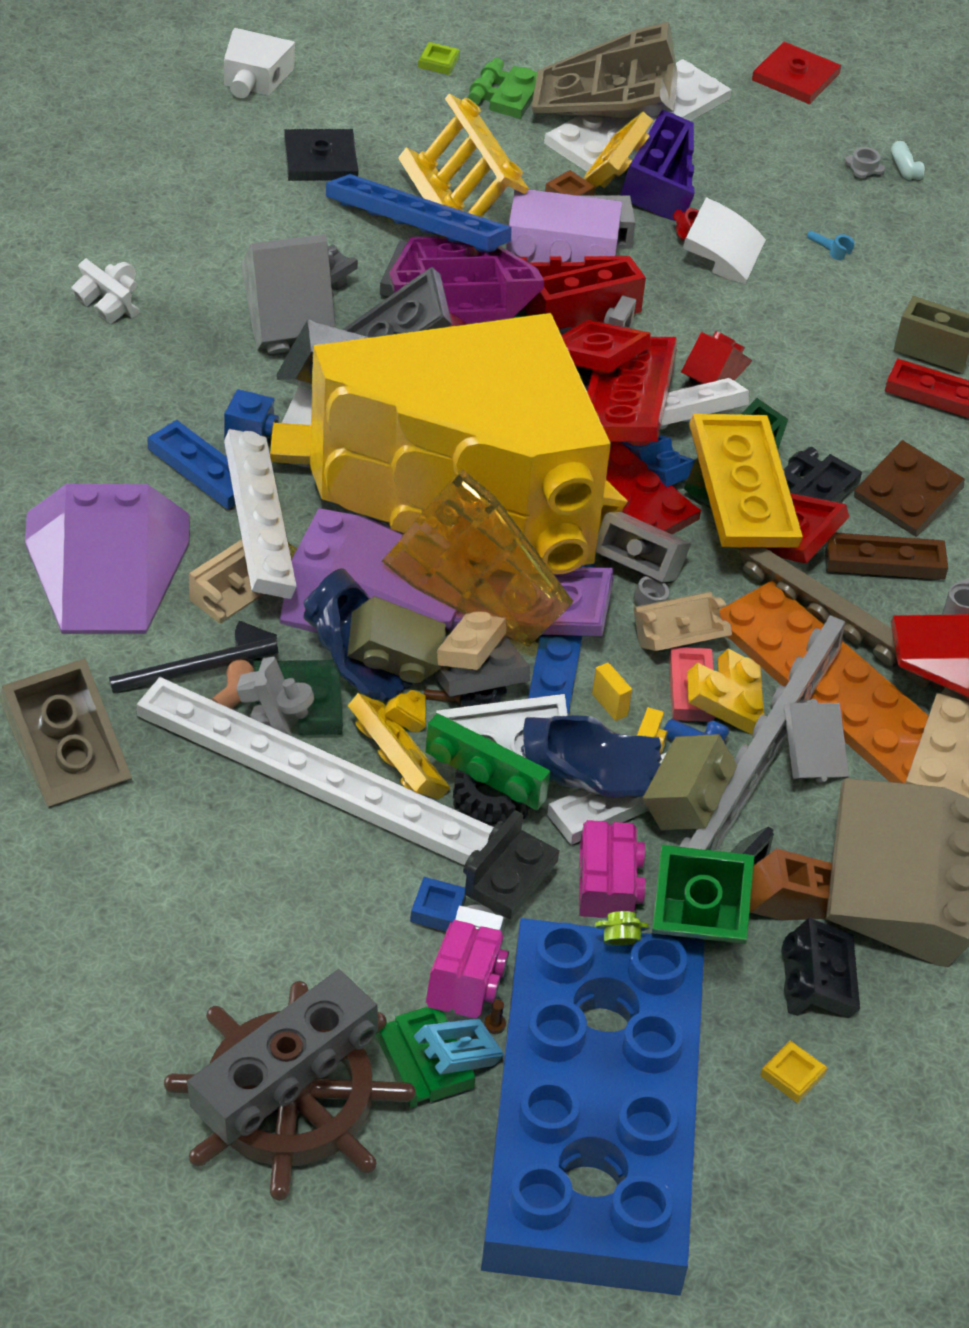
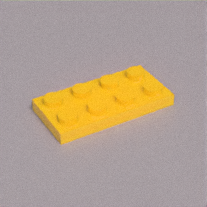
M693 414L689 426L721 546L798 548L803 536L768 416Z

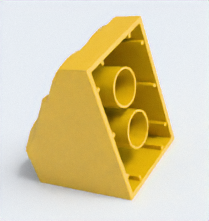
M551 313L313 345L310 468L321 499L339 504L350 511L389 522L392 530L459 549L468 557L524 575L544 571L552 574H566L578 569L581 565L594 564L611 443Z

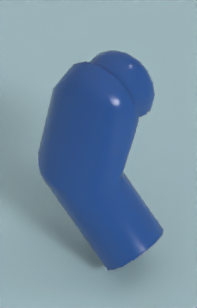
M670 719L664 727V730L668 731L666 739L672 742L675 737L720 734L723 741H725L729 734L727 726L713 720L708 722L705 733L675 719Z

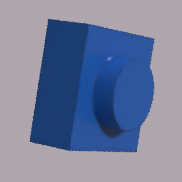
M423 877L411 909L410 922L447 932L450 922L452 923L456 918L459 905L464 906L465 887Z

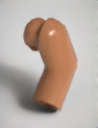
M245 660L231 662L226 672L227 687L212 697L211 700L230 709L239 705L241 700L237 693V685L241 674L255 672L252 665Z

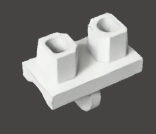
M86 258L78 265L83 276L71 287L77 300L85 306H89L101 295L103 298L94 305L97 314L110 324L124 313L131 318L141 313L139 308L131 303V292L137 288V282L134 281L136 272L132 265L127 262H121L115 266L109 264L105 268V272Z

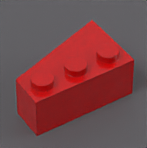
M550 256L549 262H527L536 267L544 279V288L524 307V310L528 316L551 313L558 329L573 328L586 320L604 321L610 307L615 309L622 295L636 299L634 314L642 311L646 277L630 256H584L583 262H562L561 256ZM519 257L527 262V257Z

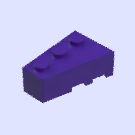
M662 109L648 133L650 135L649 138L638 150L630 164L619 196H630L633 205L675 221L673 213L676 210H681L684 213L689 209L695 194L694 186H692L694 165H692L694 123Z

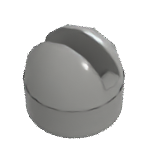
M646 576L640 579L635 588L633 598L638 603V606L665 601L669 596V589L664 582Z

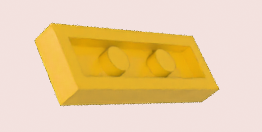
M358 693L347 705L358 719L355 724L362 733L376 741L380 747L378 750L380 757L390 766L398 769L403 776L400 779L402 785L421 795L434 799L442 798L451 788L404 728L384 715L386 707L384 703Z

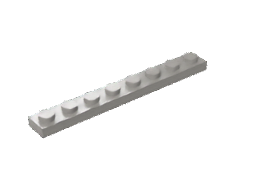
M830 615L821 630L818 628L813 630L806 647L808 652L804 658L798 656L795 659L789 673L790 681L786 687L780 685L773 696L770 706L772 710L768 716L762 714L757 720L752 733V738L754 739L749 746L743 744L735 758L737 768L707 827L696 829L693 837H685L679 847L718 850L788 735L784 704L806 703L811 698L841 649L845 621Z

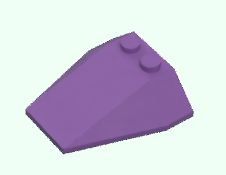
M65 484L28 511L25 545L61 633L146 634L188 549L189 513L148 484Z
M319 508L291 560L297 587L291 599L284 598L280 624L317 632V629L303 618L305 612L303 602L325 577L337 569L344 568L370 598L373 596L379 597L445 623V628H449L452 626L472 582L476 568L474 565L405 533L392 530L389 526L377 520Z

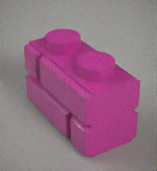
M587 820L583 823L579 864L580 916L608 918V914L612 912H634L636 904L644 903L645 877H637V869H643L645 843L637 842V827L634 823L613 822L609 825L606 821Z
M455 919L452 923L450 922L430 972L426 996L428 1007L446 1012L454 1009L458 1015L477 1019L478 1016H481L485 1002L494 1003L500 978L504 977L509 957V951L502 950L504 935H502L501 930L484 926L476 929L472 923Z

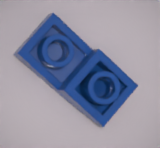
M660 434L658 442H650L646 445L637 446L629 444L628 441L621 442L641 461L645 462L648 465L647 467L659 476L660 481L666 487L687 479L695 462V459L673 451L671 438Z

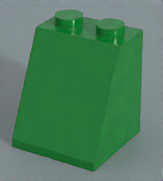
M661 845L652 934L746 944L754 855Z

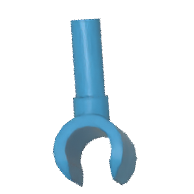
M811 230L807 234L808 239L830 250V256L836 260H843L846 253L851 254L855 245L854 240L844 234L837 235L834 240Z

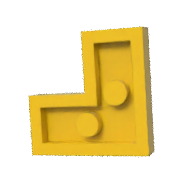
M727 649L718 657V671H714L698 662L687 671L690 704L749 734L753 733L757 720L762 714L764 715L761 669L759 664L748 657Z

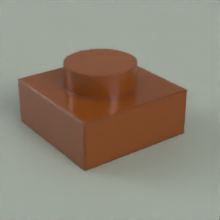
M569 170L547 182L545 192L594 196L595 186Z

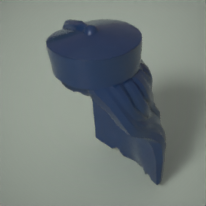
M344 568L337 569L325 577L319 586L304 600L305 612L303 618L317 629L321 644L330 651L332 659L342 677L357 688L362 695L371 699L389 702L396 695L401 694L404 689L410 688L412 683L406 682L398 675L385 670L369 668L363 662L347 656L352 612L371 598Z
M578 715L548 718L526 717L524 721L523 745L521 747L522 756L550 770L549 782L555 781L563 787L581 788L610 798L642 797L661 765L659 762L662 760L659 751L662 745L659 737L617 734L606 728L595 717Z

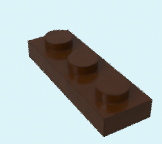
M834 533L824 544L826 569L831 572L944 580L948 572L945 540Z

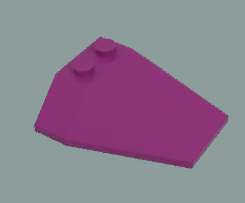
M445 236L411 237L389 272V281L394 292H396L433 267L441 275L449 311L468 324L511 319L544 288V279L538 269L503 247L498 246L492 252H480L475 250L472 245L463 242H450Z

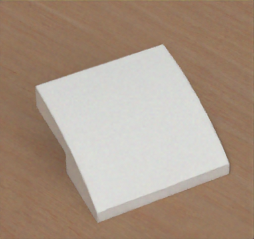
M706 197L682 249L715 261L712 273L746 284L766 239L743 217Z

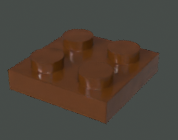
M901 440L854 490V498L917 537L964 488L965 478L904 440Z

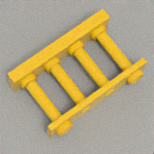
M448 94L445 98L455 116L426 152L421 151L419 154L406 147L398 157L423 198L464 211L463 208L465 207L463 202L489 170L492 169L497 177L468 211V213L479 217L485 215L508 186L523 194H526L529 190L521 177L523 174L522 170L509 160L480 117V108L466 97L461 100ZM464 127L469 136L444 167L438 171L436 168L438 165L437 159ZM476 148H478L483 156L452 193L449 188L451 186V179Z

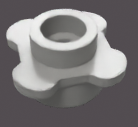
M869 147L857 148L853 155L845 158V164L851 166L854 170L853 174L859 178H866L872 174L881 175L885 171V166L879 164L881 158L879 152Z

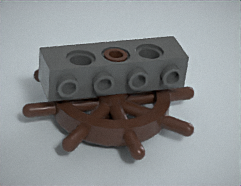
M338 968L310 990L305 982H294L290 987L289 1003L282 1011L255 1017L242 1025H239L220 1006H212L208 1009L206 1013L207 1020L225 1037L213 1054L210 1064L196 1074L172 1073L164 1079V1087L168 1092L189 1094L190 1107L214 1131L213 1134L190 1151L189 1161L192 1165L197 1167L203 1166L228 1146H231L252 1160L272 1165L270 1195L277 1201H282L289 1195L292 1166L314 1163L340 1151L363 1173H370L376 1168L377 1162L375 1157L355 1138L365 1123L371 1102H409L416 1095L415 1087L408 1082L372 1081L371 1065L364 1047L387 1024L385 1015L378 1012L377 1003ZM340 1061L345 1065L351 1076V1080L318 1079L329 1075ZM316 1099L347 1100L342 1110L333 1117ZM274 1111L277 1113L275 1134L257 1129L265 1118ZM303 1114L317 1129L295 1134L297 1116Z

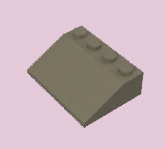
M845 778L841 782L826 919L937 966L948 967L969 947V798L945 787Z

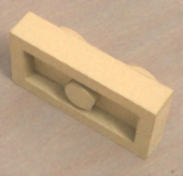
M487 612L466 613L437 649L438 665L478 670L506 634V618L494 617Z

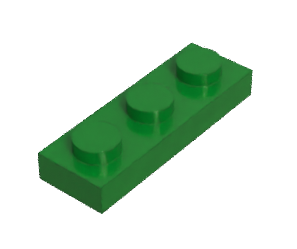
M436 713L429 721L425 753L433 756L441 763H447L470 775L474 780L505 793L514 801L522 802L535 810H538L546 801L550 770L439 713Z

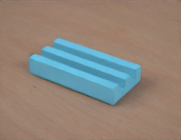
M478 1018L424 1025L414 1035L419 1044L429 1043L430 1046L424 1051L429 1059L439 1058L441 1060L435 1066L439 1074L494 1066L504 1056L501 1048ZM476 1034L478 1039H472L471 1036ZM460 1038V1039H459L458 1041H456V1042L444 1043V1041H443V1040H449V1039Z

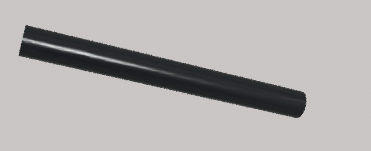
M272 637L111 676L109 680L114 694L154 684L159 677L171 680L229 666L235 660L249 661L278 654L279 651L276 639Z

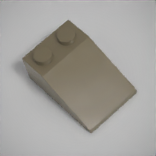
M86 658L2 685L0 703L12 734L48 808L132 779Z

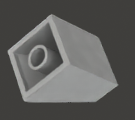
M326 234L251 243L241 262V270L256 349H267L268 354L271 355L290 351V346H293L307 320L335 327Z

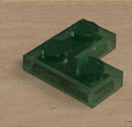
M334 660L277 661L285 680L293 678L295 683H306L310 685L314 693V701L307 708L308 715L298 719L299 735H342L340 673ZM254 661V672L259 671L262 661ZM255 701V704H261V702Z

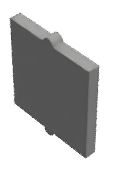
M816 699L807 700L806 703L784 704L793 779H815L816 782L820 783L827 781V778L849 777L840 703H818Z

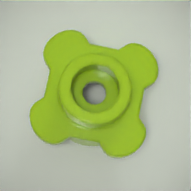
M618 911L609 913L608 921L595 922V928L603 929L605 944L626 946L634 945L637 941H641V931L648 930L649 923L640 922V919L636 918V913Z

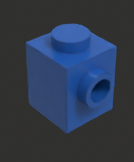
M237 389L224 413V440L228 430L233 429L242 432H255L260 436L266 437L268 443L269 439L272 438L273 422L279 423V416L274 415V398Z

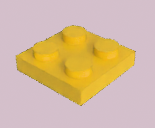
M642 112L615 133L583 179L594 185L595 188L599 185L605 188L615 175L619 177L632 162L628 157L633 150L638 151L650 135L646 131L654 120L645 112Z

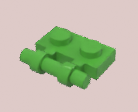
M494 58L491 62L485 64L480 73L481 77L475 79L471 84L468 99L472 100L476 105L481 100L489 101V110L521 119L533 101L538 72L518 66H513L510 72L502 70L504 62L499 58ZM496 84L500 86L499 88L492 87L491 85Z

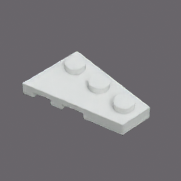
M565 694L436 711L442 716L521 756L523 727L526 717L548 718L568 716Z

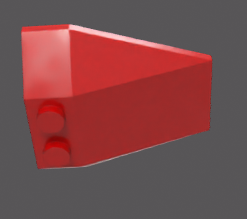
M969 614L893 615L891 628L898 666L969 697Z

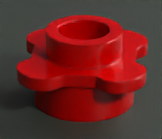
M689 208L684 213L681 210H676L673 213V219L677 223V235L685 241L699 210Z

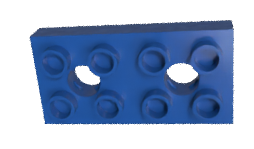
M520 918L481 1271L681 1296L689 1257L705 940L641 933V941H637L634 945L613 946L604 943L603 929L572 923ZM589 1009H607L618 1013L628 1023L626 1028L620 1031H598L587 1026L586 1016L583 1012ZM578 1167L596 1168L609 1174L618 1186L614 1193L606 1196L590 1197L582 1195L573 1190L572 1183L566 1172Z

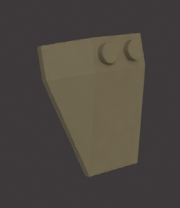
M669 22L636 29L538 70L531 107L533 113L634 119L642 112H645L649 117H658L662 109L674 112L678 72Z

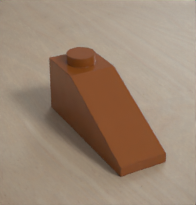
M776 848L753 866L750 913L779 920H806L809 917L812 919H826L832 863Z

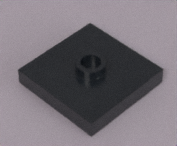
M284 129L288 181H332L349 174L358 177L359 170L353 129Z

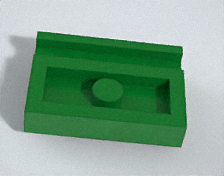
M428 1006L395 1016V1021L388 1022L385 1028L376 1034V1038L397 1082L411 1083L416 1089L414 1099L407 1102L410 1108L416 1107L417 1102L426 1099L432 1102L472 1089L475 1086L476 1077L472 1069L439 1074L435 1066L441 1060L439 1058L429 1059L424 1052L430 1046L429 1043L419 1044L414 1038V1035L424 1025L448 1022L442 1010ZM449 1039L443 1041L444 1043L456 1042L457 1039Z

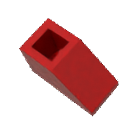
M715 331L713 337L701 332L681 373L701 384L726 378L735 380L751 364L752 360L743 354L745 347L736 343L734 339Z

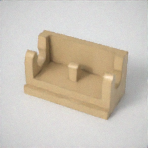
M242 539L189 573V600L219 624L265 595L251 591Z
M704 592L633 607L639 645L644 649L658 651L732 635L731 624L726 620L722 621L719 608L726 607V603L721 597L712 596V592Z

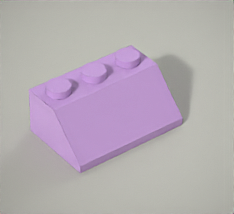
M514 190L509 226L512 227L511 241L506 244V250L517 257H527V262H549L550 256H561L562 262H583L584 256H615L622 201L528 190L526 194Z

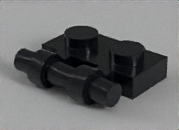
M807 447L804 451H798L789 458L788 465L783 471L790 493L839 503L860 483L862 471L832 454H829L823 461L818 460L819 453L814 447Z

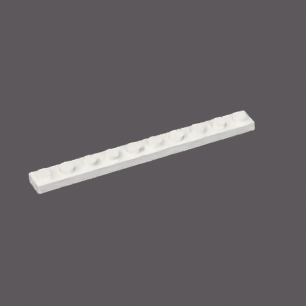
M161 677L157 679L136 704L138 717L460 864L465 865L468 857L474 850L481 851L488 843L489 835L494 828Z

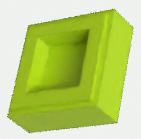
M428 42L418 60V68L450 75L459 59L460 50Z

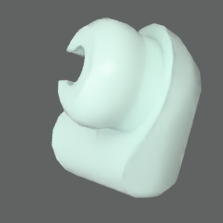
M896 141L891 147V153L902 177L909 181L912 179L921 180L924 177V164L921 161H913V156L904 141Z

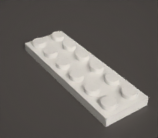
M684 59L676 62L678 77L674 112L671 113L691 121L730 99L732 89L719 82L716 78L709 76ZM577 116L546 133L544 144L583 170L588 171L612 136L632 121L633 118ZM650 117V118L653 119L654 121L652 122V124H651V125L649 126V128L647 129V131H646L647 134L649 133L650 129L652 128V126H653L654 122L656 121L657 117Z

